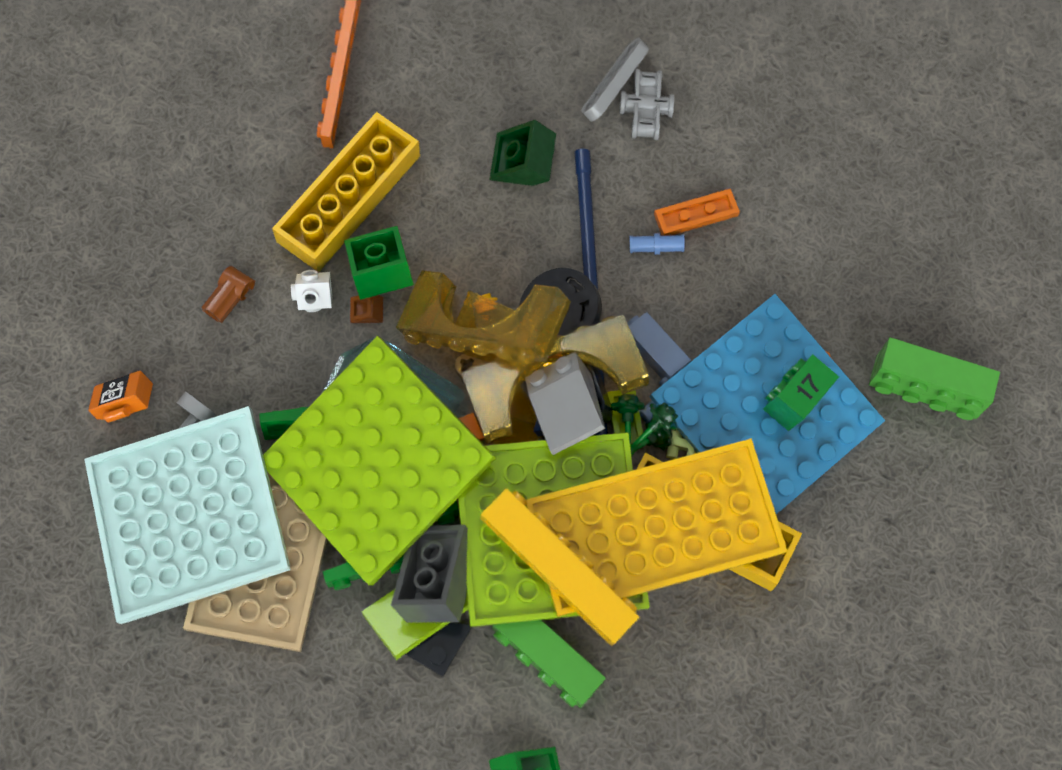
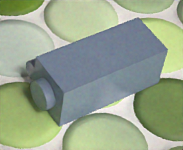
M647 312L640 318L636 315L625 325V332L618 338L622 343L627 340L660 376L662 380L659 384L661 386L691 362V359Z

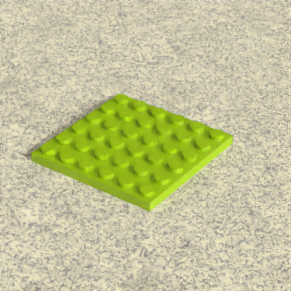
M379 336L374 338L263 455L267 472L363 580L371 586L392 567L496 459L484 444Z
M618 433L589 436L554 455L550 452L546 440L485 446L496 459L458 497L460 523L467 527L466 587L470 627L580 616L574 612L557 617L548 584L480 519V516L506 488L511 493L517 491L526 500L633 471L629 434ZM648 592L628 597L638 610L650 608Z

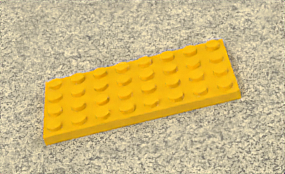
M752 438L526 499V508L533 514L536 511L548 521L549 525L547 528L554 535L557 533L563 535L571 544L569 549L577 557L579 554H582L593 565L591 570L599 578L602 575L605 576L615 586L613 592L620 599L788 552ZM549 586L557 617L574 613L575 611Z

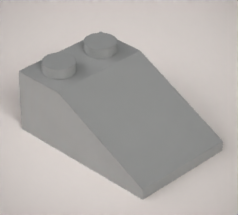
M576 352L559 358L551 365L541 370H536L525 378L529 398L550 452L553 455L605 429L592 375Z

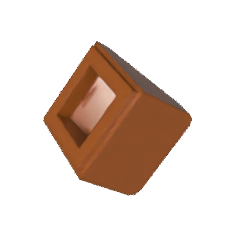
M359 295L350 297V323H383V297L376 295L360 300Z

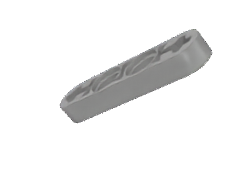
M640 38L633 40L625 48L582 107L581 112L590 121H595L605 112L647 54L649 47Z

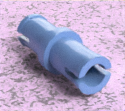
M654 233V236L629 237L630 253L654 252V255H660V252H684L685 248L684 235L660 236V233Z

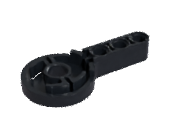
M555 268L548 270L532 280L523 292L519 303L520 324L526 335L544 349L559 353L562 357L568 356L573 352H576L578 356L584 355L582 362L592 375L598 403L601 404V415L604 424H606L612 418L613 410H611V403L590 347L592 339L598 333L596 328L602 314V301L599 291L586 275L575 269ZM560 303H569L568 313L562 318L554 319L553 312L555 307Z

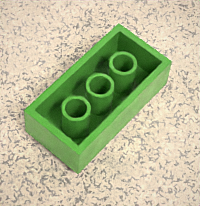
M889 337L876 356L869 386L875 387V390L881 394L895 393L901 395L902 399L907 402L918 403L920 401L929 404V407L935 411L943 412L948 410L957 413L956 416L961 419L972 420L973 418L977 419L993 403L1000 372Z

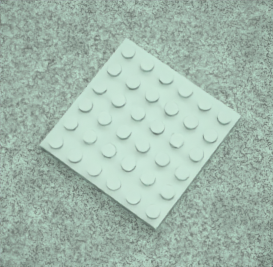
M249 406L84 459L117 623L124 624L291 570L253 412Z

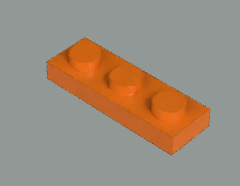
M730 188L657 209L654 212V217L661 235L672 236L738 217L740 211Z

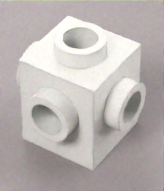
M306 270L301 274H297L295 284H291L292 301L297 300L298 310L317 312L324 308H332L333 295L330 272L318 273L316 270Z

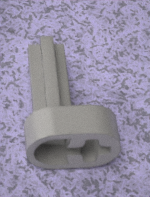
M186 391L176 402L190 413L179 428L216 417L214 412Z

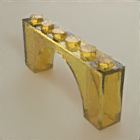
M421 270L396 326L407 342L414 345L426 343L438 349L442 346L450 347L458 352L469 350L482 356H486L487 353L494 354L506 360L510 359V357L519 358L526 363H533L534 361L547 362L571 303L559 287L534 284L525 301L503 320L486 327L465 328L455 324L452 314V302L457 287L444 273Z
M624 315L607 317L599 324L579 327L574 333L566 336H554L541 345L526 346L516 354L510 356L501 355L491 363L474 365L468 368L466 372L461 373L486 444L514 434L511 425V408L514 397L526 380L525 378L536 370L550 365L559 358L568 356L573 352L577 353L583 363L592 365L611 377L622 395L649 385V373Z

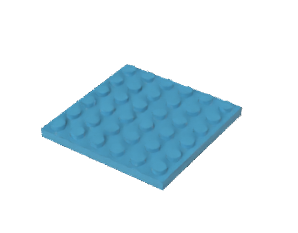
M776 294L766 300L649 396L656 405L667 403L674 408L678 415L676 419L677 430L690 443L696 453L752 438L776 514L885 422L884 418ZM813 354L836 373L839 378L806 418L788 431L763 410L768 403L765 397L780 383L784 374L800 358L805 361Z

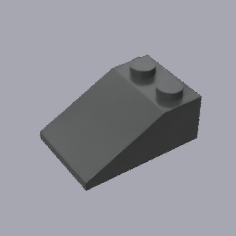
M466 525L430 526L405 552L391 606L405 622H460L466 599L467 585Z

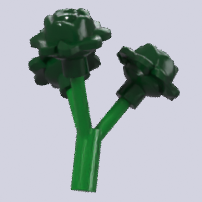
M626 393L618 396L617 402L611 403V410L621 414L622 423H625V433L629 434L631 458L637 450L646 445L659 447L662 451L666 450L667 446L672 445L671 438L673 434L671 430L675 431L677 429L676 419L678 417L673 407L667 403L660 405L651 403L650 412L653 418L650 422L646 423V430L631 444V423L634 422V414L639 410L645 409L644 403L639 402L636 395Z

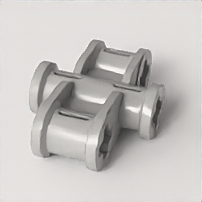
M635 69L634 94H626V91H621L620 115H624L625 112L633 113L632 139H636L637 136L652 137L658 141L660 115H667L668 118L673 117L674 94H670L668 97L660 96L662 70L653 73L641 72L640 69Z

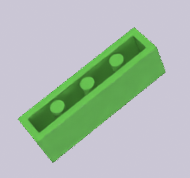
M542 620L492 625V629L495 631L493 634L494 638L504 647L510 644L517 651L515 654L516 658L526 667L532 664L540 671L537 675L538 678L548 687L554 684L561 690L562 693L559 696L572 708L577 705L581 709L606 679Z

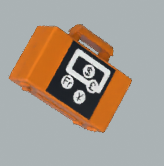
M137 371L96 385L88 411L96 419L105 420L109 423L147 409L153 383L142 371Z

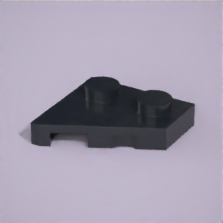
M448 623L404 655L443 677L472 627L469 624Z

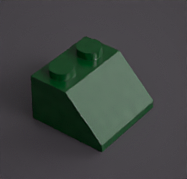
M537 120L497 132L489 180L535 186L550 181L557 133Z

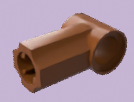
M233 266L227 267L218 280V287L201 307L202 310L217 322L223 323L240 300L244 301L246 299V293L254 289L255 280Z

